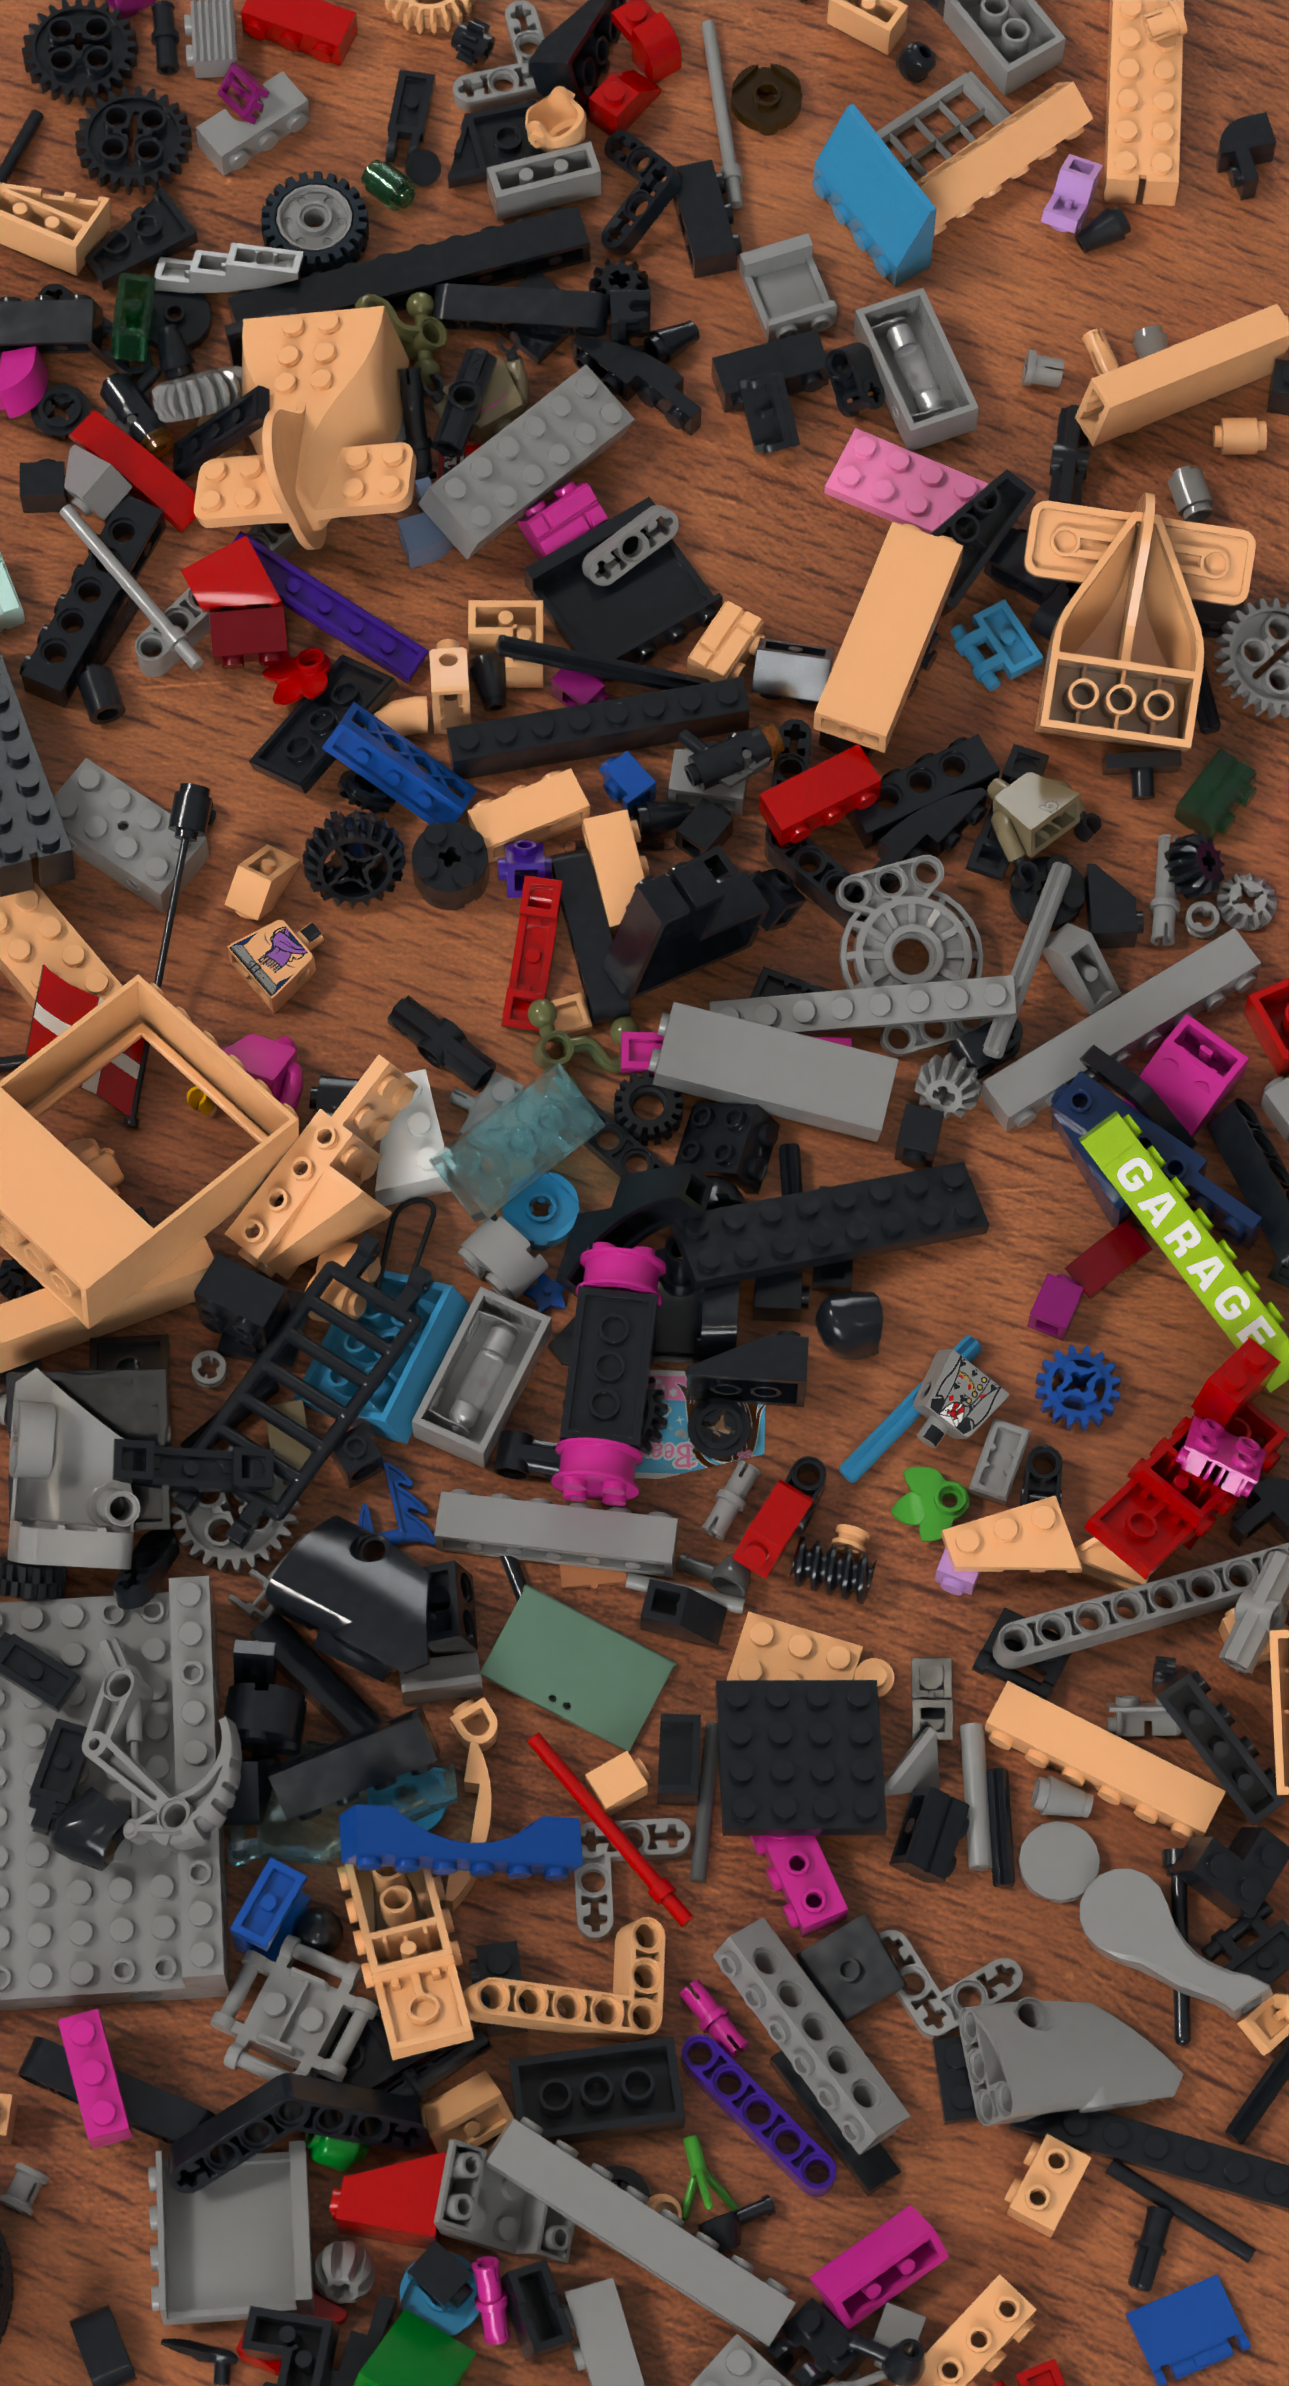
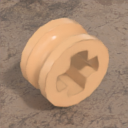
M837 1525L835 1532L838 1537L832 1539L831 1545L837 1546V1551L844 1554L849 1548L852 1549V1554L855 1557H860L863 1552L866 1553V1548L863 1545L870 1540L871 1535L868 1532L852 1525Z

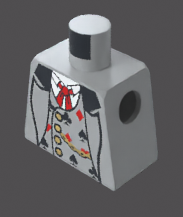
M954 1349L938 1350L913 1402V1408L927 1418V1421L916 1436L920 1441L933 1449L938 1447L946 1434L953 1439H967L1007 1399L1009 1393Z

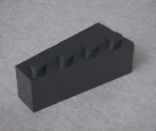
M1009 470L997 476L930 533L937 537H950L958 544L963 545L961 565L941 612L942 617L955 609L1036 493L1034 489Z

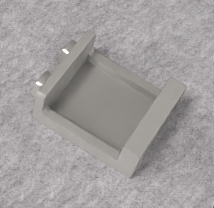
M808 233L740 254L739 274L767 343L816 329L817 332H821L837 322L838 306L835 300L830 301L813 260V244Z

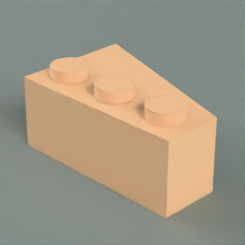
M0 183V244L77 276L86 263L84 258L100 243L111 227L110 198L99 197L98 201L76 198V193L65 192L64 196L43 194L41 188Z

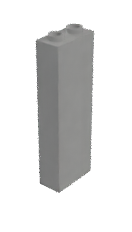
M673 1002L670 1014L662 1013L657 1035L664 1036L661 1050L653 1049L648 1068L649 1071L655 1072L652 1085L722 1103L758 1104L769 1115L875 1142L878 1141L899 1059Z

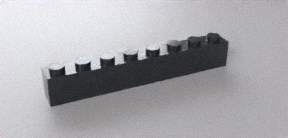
M743 677L450 727L446 728L447 745L452 771L463 779H470L678 742V736L684 729H688L698 738L749 730L750 708Z

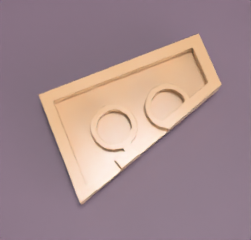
M1056 1495L944 1529L941 1533L954 1572L1029 1570L1030 1572L1045 1573V1570H1066L1067 1573H1081L1082 1566Z

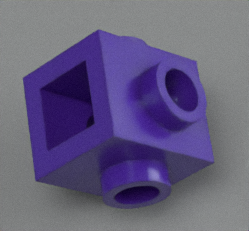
M520 840L514 844H505V858H498V881L506 882L507 898H521L525 875L552 879L551 857H544L543 843Z

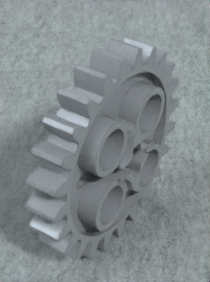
M1261 598L1254 606L1249 602L1241 608V611L1237 610L1229 617L1231 621H1227L1221 627L1225 634L1219 636L1215 642L1224 648L1214 653V657L1224 660V663L1216 668V672L1226 673L1228 676L1221 683L1222 686L1233 685L1235 688L1230 695L1231 699L1239 695L1244 698L1241 708L1245 709L1250 704H1254L1256 716H1259L1267 709L1270 719L1275 718L1280 712L1284 719L1289 717V650L1279 657L1271 667L1265 670L1258 679H1254L1252 674L1272 657L1274 652L1289 641V602L1281 608L1278 598H1274L1268 605L1264 598ZM1269 627L1277 632L1279 639L1274 638L1270 634ZM1244 650L1252 654L1254 662L1247 659ZM1269 677L1278 683L1279 690L1272 687Z
M229 1445L228 1451H232L234 1447ZM217 1446L214 1447V1450H220ZM273 1473V1489L258 1492L276 1503L289 1484L284 1485L286 1481ZM173 1492L172 1497L175 1498L179 1492ZM220 1492L219 1499L210 1505L203 1504L201 1499L191 1516L178 1507L172 1508L173 1516L182 1517V1520L173 1525V1529L176 1532L186 1531L179 1540L183 1546L194 1543L189 1553L193 1558H197L205 1553L203 1564L206 1567H210L217 1559L218 1569L221 1572H225L229 1562L232 1563L237 1573H241L243 1562H248L252 1569L257 1570V1558L261 1556L268 1563H271L272 1558L269 1551L274 1548L283 1553L285 1550L279 1540L281 1537L293 1539L294 1536L287 1529V1525L299 1524L300 1521L296 1516L290 1514V1511L282 1521L276 1522L270 1518L265 1527L254 1530L249 1542L241 1550L230 1543L229 1538L223 1542H216L213 1538L214 1531L218 1526L222 1524L232 1525L237 1520L229 1511L232 1509V1502L228 1492ZM234 1495L242 1505L239 1507V1514L241 1516L249 1504ZM298 1500L291 1510H295L301 1507V1504Z

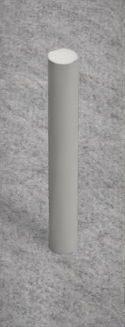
M628 1573L625 1588L647 1592L649 1580L654 1579L691 1588L726 1607L727 1611L738 1614L743 1613L745 1598Z

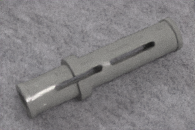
M1171 834L1160 835L1157 839L1154 899L1150 902V912L1153 914L1150 941L1158 946L1159 938H1162L1161 946L1163 947L1171 946L1175 943L1176 915L1180 912V902L1177 900L1175 884L1168 882L1170 875L1164 869V866L1168 864L1164 853L1169 850ZM1174 835L1173 841H1175L1177 838H1180V837L1177 836V835Z

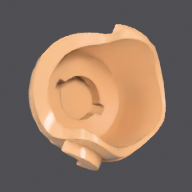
M556 86L546 98L528 108L525 128L528 140L532 146L537 149L541 148L544 152H551L583 143L586 136L587 116L583 108L573 99L575 96L573 92L562 86Z

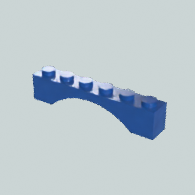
M355 1804L339 1815L342 1864H357V1869L370 1871L380 1869L382 1866L395 1867L396 1872L400 1873L415 1872L420 1868L432 1869L433 1874L437 1875L453 1874L457 1870L470 1871V1875L473 1877L491 1876L496 1872L507 1873V1877L510 1879H524L532 1875H544V1880L562 1881L567 1879L570 1873L583 1866L580 1818L542 1816L512 1837L494 1842L467 1843L449 1840L430 1833L407 1819L393 1806Z

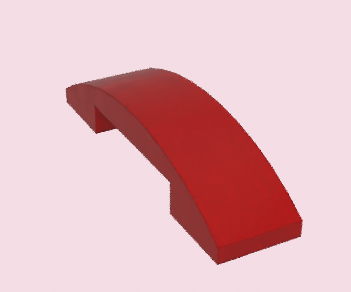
M527 875L524 877L519 909V924L509 987L507 988L502 1027L540 1032L539 1028L530 1023L528 1009L532 1002L538 999H546L562 895L563 881Z

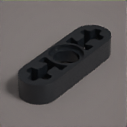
M152 1530L140 1539L132 1552L131 1569H122L112 1584L118 1607L126 1610L136 1609L144 1606L152 1599L180 1553L174 1530Z

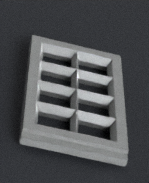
M970 71L969 73H964L876 133L884 143L890 141L906 158L901 162L904 168L911 164L923 177L929 172L917 159L936 148L947 160L953 155L942 144L944 141L960 131L972 143L977 138L969 131L968 125L985 115L996 126L1011 114L976 75ZM964 92L979 111L961 122L945 103ZM939 108L955 127L937 138L921 119ZM912 125H915L931 142L914 154L896 137Z

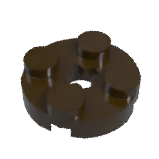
M759 64L752 65L744 69L733 82L731 109L743 125L759 131L762 135L771 136L776 134L778 130L792 124L798 117L802 106L801 85L796 75L784 66L770 64V67L758 68ZM762 93L767 96L772 93L774 94L773 101L769 103L762 102L759 95Z

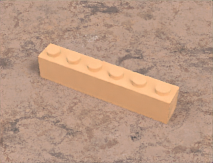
M1074 81L1056 83L916 181V184L937 209L934 236L947 228L945 223L954 216L960 218L971 212L975 208L973 203L981 197L986 199L998 193L1002 189L1001 183L1008 178L1016 179L1028 172L1030 169L1028 164L1037 158L1042 160L1055 153L1058 143L1064 139L1066 141L1072 140L1085 131L1083 126L1094 118Z
M1007 1681L986 1721L984 1733L989 1735L988 1739L994 1745L1005 1750H1010L1012 1747L1026 1754L1025 1759L1040 1768H1046L1048 1765L1062 1772L1061 1777L1067 1782L1079 1787L1085 1784L1097 1790V1795L1110 1804L1119 1805L1121 1802L1131 1807L1138 1818L1152 1824L1158 1821L1170 1827V1832L1174 1836L1186 1842L1189 1841L1190 1837L1205 1836L1226 1793L1225 1790Z

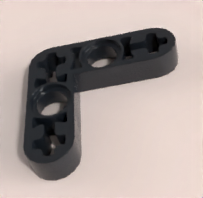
M619 130L607 139L604 147L605 155L618 167L639 181V183L602 231L601 240L603 245L613 254L624 256L635 248L682 185L683 178L681 172L670 162L629 132ZM623 146L631 150L628 156L620 151ZM649 157L647 166L643 170L637 171L640 161ZM648 201L646 210L636 216L638 206ZM630 220L633 222L631 226L628 224Z
M1092 1045L1079 1058L1081 1063L1097 1079L1133 1104L1141 1114L1192 1150L1195 1148L1197 1143L1155 1091L1140 1077L1095 1045Z

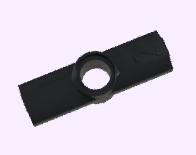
M478 347L467 349L455 382L448 389V401L432 440V448L443 456L453 459L457 456H463L473 426L481 417V405L497 365V357L490 354L488 350ZM467 400L471 403L467 405H461L458 402Z
M1079 405L1061 408L1059 414L1057 441L1053 443L1049 475H1052L1048 501L1081 505L1083 480H1086L1090 447H1087L1088 438L1075 419L1080 407Z
M409 995L404 999L402 998L393 1007L391 1014L387 1018L388 1024L416 1045L418 1052L426 1061L438 1069L446 1068L474 1091L483 1088L496 1070V1063L469 1043L466 1035L457 1025L446 1018L438 1019Z

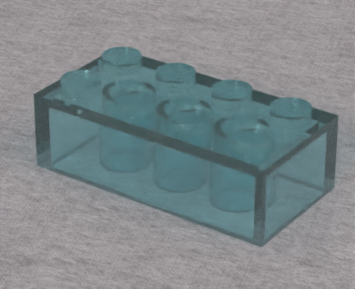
M559 1063L544 1070L429 1159V1161L473 1221L478 1222L494 1214L606 1125Z

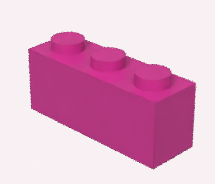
M98 2008L59 2019L58 2024L87 2137L92 2148L96 2149L133 2138L103 2019Z
M910 2204L809 2278L825 2307L849 2330L949 2258V2255L935 2229Z

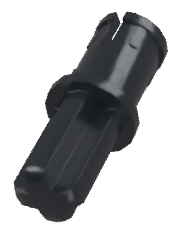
M1149 2206L1147 2208L1140 2240L1134 2242V2247L1137 2248L1128 2279V2285L1135 2290L1150 2292L1152 2289L1160 2258L1165 2256L1167 2252L1163 2247L1171 2218L1174 2215L1169 2210L1156 2206Z

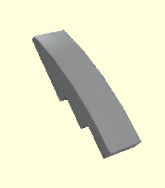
M232 242L229 254L195 250L193 261L160 257L153 278V290L182 293H224L265 288L298 280L304 252Z

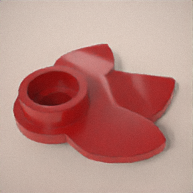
M308 648L300 652L296 658L282 659L281 664L269 666L262 672L264 678L278 683L273 695V702L279 705H288L297 702L303 695L308 699H315L321 695L328 686L329 682L326 675L330 672L332 664L330 658L321 649Z

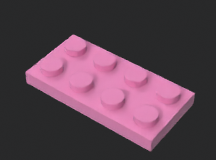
M855 428L825 485L824 494L888 521L901 525H914L922 532L930 534L989 483Z

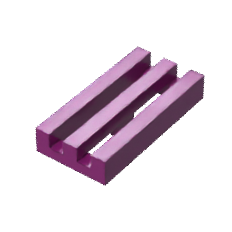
M232 62L217 95L244 121L255 124L257 117L253 112L254 110L261 111L263 108V104L259 99L261 96L267 98L270 92L243 66ZM235 75L252 91V93L246 87H244L237 79L234 78ZM230 86L247 101L246 105L228 91Z

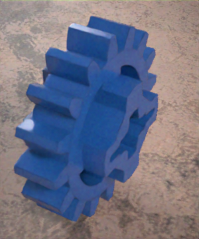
M1069 1345L1066 1356L1057 1349L1053 1354L1054 1363L1049 1360L1043 1361L1041 1369L1044 1373H1037L1035 1382L1042 1387L1036 1389L1035 1398L1045 1399L1041 1404L1040 1411L1042 1413L1053 1412L1051 1423L1056 1424L1060 1419L1066 1421V1430L1070 1431L1074 1423H1079L1082 1431H1087L1089 1421L1092 1420L1099 1427L1103 1422L1102 1413L1110 1417L1113 1415L1115 1407L1111 1403L1119 1402L1121 1393L1115 1389L1120 1387L1121 1378L1111 1377L1116 1366L1114 1363L1104 1366L1102 1362L1105 1354L1103 1352H1100L1094 1358L1090 1356V1346H1085L1081 1354L1076 1352L1074 1345ZM1058 1373L1061 1385L1053 1392L1052 1381ZM1074 1384L1077 1388L1072 1390L1071 1385ZM1103 1384L1104 1396L1098 1403L1095 1391ZM1084 1386V1387H1085V1391L1082 1393L1081 1390L1078 1389V1388H1081V1387Z

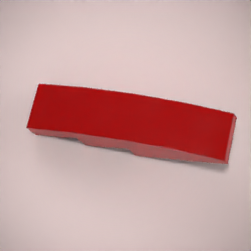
M93 410L69 434L68 437L80 448L110 463L132 486L130 491L140 501L163 510L164 518L180 533L196 518L194 514L196 493L147 449L96 410Z

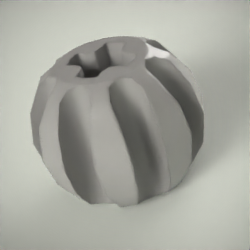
M350 2240L344 2242L335 2241L326 2246L318 2254L313 2268L316 2288L324 2298L333 2300L337 2304L355 2303L362 2299L371 2290L376 2275L375 2264L371 2254L364 2246L357 2245L354 2241Z

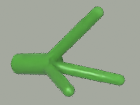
M692 2135L684 2138L683 2143L691 2175L682 2206V2220L688 2219L697 2183L706 2209H712L713 2207L708 2185L732 2211L739 2209L740 2207L707 2170L699 2136Z

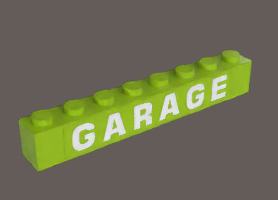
M1116 1110L1080 1137L1079 1141L1235 1347L1239 1349L1249 1338H1252L1281 1362L1266 1385L1269 1392H1273L1289 1380V1337L1279 1326L1285 1319L1271 1301L1264 1306L1255 1294L1261 1288L1248 1270L1242 1274L1239 1273L1232 1264L1238 1257L1226 1241L1222 1239L1217 1243L1208 1232L1214 1226L1201 1208L1194 1212L1184 1200L1190 1194L1177 1177H1174L1172 1180L1167 1178L1160 1169L1166 1165V1162L1153 1145L1145 1149L1138 1140L1137 1136L1143 1132L1132 1117L1127 1114L1122 1118Z

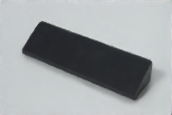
M781 2050L770 2058L769 2064L867 2197L901 2173L880 2143L859 2155L851 2143L844 2138L842 2131L826 2109L819 2104L817 2097L803 2078L794 2070L792 2063Z

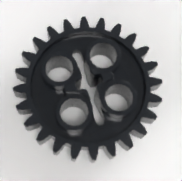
M62 0V9L57 10L54 6L49 5L50 15L48 17L38 13V24L29 23L30 35L23 36L25 47L22 48L25 71L30 73L32 84L39 83L42 94L51 89L52 100L55 101L61 95H65L66 104L69 105L74 97H78L82 106L86 102V97L91 96L95 101L102 92L108 96V91H112V86L119 89L124 87L123 78L132 79L131 68L137 67L136 55L139 54L136 32L131 30L128 18L122 19L121 10L117 9L110 13L108 2L97 8L95 0H90L87 6L82 5L81 0H75L74 6H69L66 0ZM103 64V66L94 67L95 65ZM68 66L67 68L59 69V67Z
M137 86L135 93L129 95L126 87H122L121 96L116 97L112 91H108L109 101L107 102L97 97L95 99L97 110L89 107L85 108L87 119L79 118L80 130L75 131L77 156H80L81 168H87L89 179L98 176L99 187L102 188L111 182L112 193H116L123 186L128 196L131 195L133 187H138L141 194L145 195L147 185L151 184L157 190L161 179L171 184V172L182 174L181 163H189L188 151L192 150L191 126L188 125L186 113H180L179 104H169L167 94L156 99L155 89L152 88L146 96L142 95L141 87ZM139 115L137 121L138 135L135 137L134 147L135 161L134 165L129 167L131 159L129 146L133 143V117ZM115 123H123V124L118 125V126H114V125H113V124H115ZM151 125H159L155 128H149ZM115 153L120 154V155L114 156V157H110V156H109V155L115 154ZM147 156H156L152 159H145Z

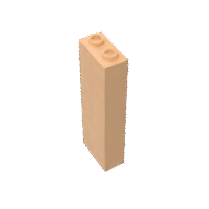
M1275 304L1094 377L1088 385L1075 419L1094 447L1268 376L1273 372L1275 359L1283 360L1289 348V317L1284 315L1278 304Z
M892 521L814 712L813 729L885 753L961 565L963 545L958 544L950 537H937L922 532L914 525H901Z
M205 1237L90 1329L46 1288L0 1304V1373L87 1342L90 1338L103 1336L195 1302L194 1291L214 1259Z

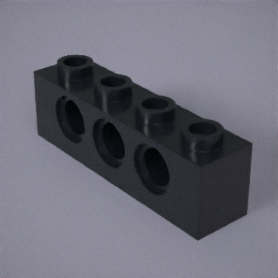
M979 734L969 739L962 737L953 741L947 749L935 755L934 753H927L921 756L913 765L903 770L896 768L887 772L881 778L880 797H878L876 802L868 808L862 810L856 808L845 815L864 848L867 849L879 843V840L894 826L926 805L962 791L983 788L987 791L990 783L994 779L999 778L1000 769ZM955 769L961 775L953 777L947 775L945 771ZM915 785H923L927 787L929 790L925 792H917L913 790L911 787ZM888 800L893 802L895 806L884 808L878 803Z

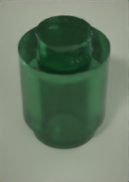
M374 160L366 167L362 174L361 182L365 185L366 191L390 210L404 209L413 201L415 183L389 162Z

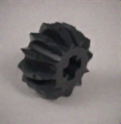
M622 256L618 264H613L607 258L604 268H595L593 278L589 281V291L603 293L610 297V291L650 290L646 271H639L637 261L626 265Z
M1193 833L1177 838L1170 843L1169 850L1164 853L1168 862L1164 869L1170 875L1168 882H1173L1176 893L1183 894L1186 899H1196L1212 894L1220 888V882L1225 879L1221 871L1225 864L1219 857L1221 850H1216L1213 839H1206L1203 833Z

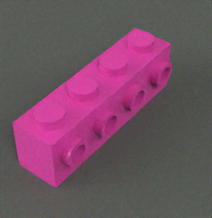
M815 1835L749 1836L757 1855L765 1854L770 1868L765 1870L773 1891L781 1890L787 1904L782 1906V1910L791 1929L797 1927L801 1936L805 1937L847 1919L848 1907Z

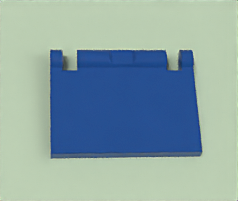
M1214 2275L1126 2313V2318L1157 2386L1167 2385L1166 2378L1160 2369L1169 2365L1172 2375L1177 2381L1234 2356L1233 2350L1227 2339L1234 2336L1242 2352L1251 2349L1249 2340L1240 2325L1218 2275Z

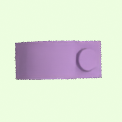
M1069 154L1060 168L1054 193L1043 210L1041 222L1050 225L1053 229L1060 232L1069 231L1075 233L1076 230H1081L1092 205L1103 165Z

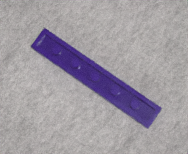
M240 531L233 542L246 536L247 534ZM247 535L284 606L407 684L410 683L428 656L429 650Z

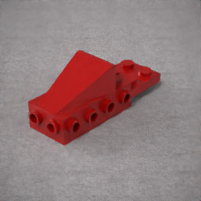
M1252 1403L1224 1429L1237 1437L1244 1436L1254 1440L1259 1444L1260 1449L1266 1451L1261 1468L1266 1474L1274 1468L1282 1457L1277 1451L1288 1433ZM1194 1410L1193 1414H1195V1416L1204 1419V1417L1201 1414ZM1185 1416L1172 1431L1173 1436L1169 1439L1163 1437L1152 1449L1147 1460L1141 1458L1127 1476L1130 1480L1093 1514L1084 1526V1529L1145 1580L1182 1544L1191 1550L1198 1539L1202 1538L1217 1520L1214 1516L1217 1513L1225 1516L1238 1500V1497L1220 1488L1229 1471H1225L1218 1486H1215L1213 1482L1221 1468L1220 1466L1215 1464L1211 1474L1205 1481L1202 1477L1210 1461H1207L1199 1477L1181 1469L1182 1464L1175 1461L1180 1449L1185 1445L1193 1417Z

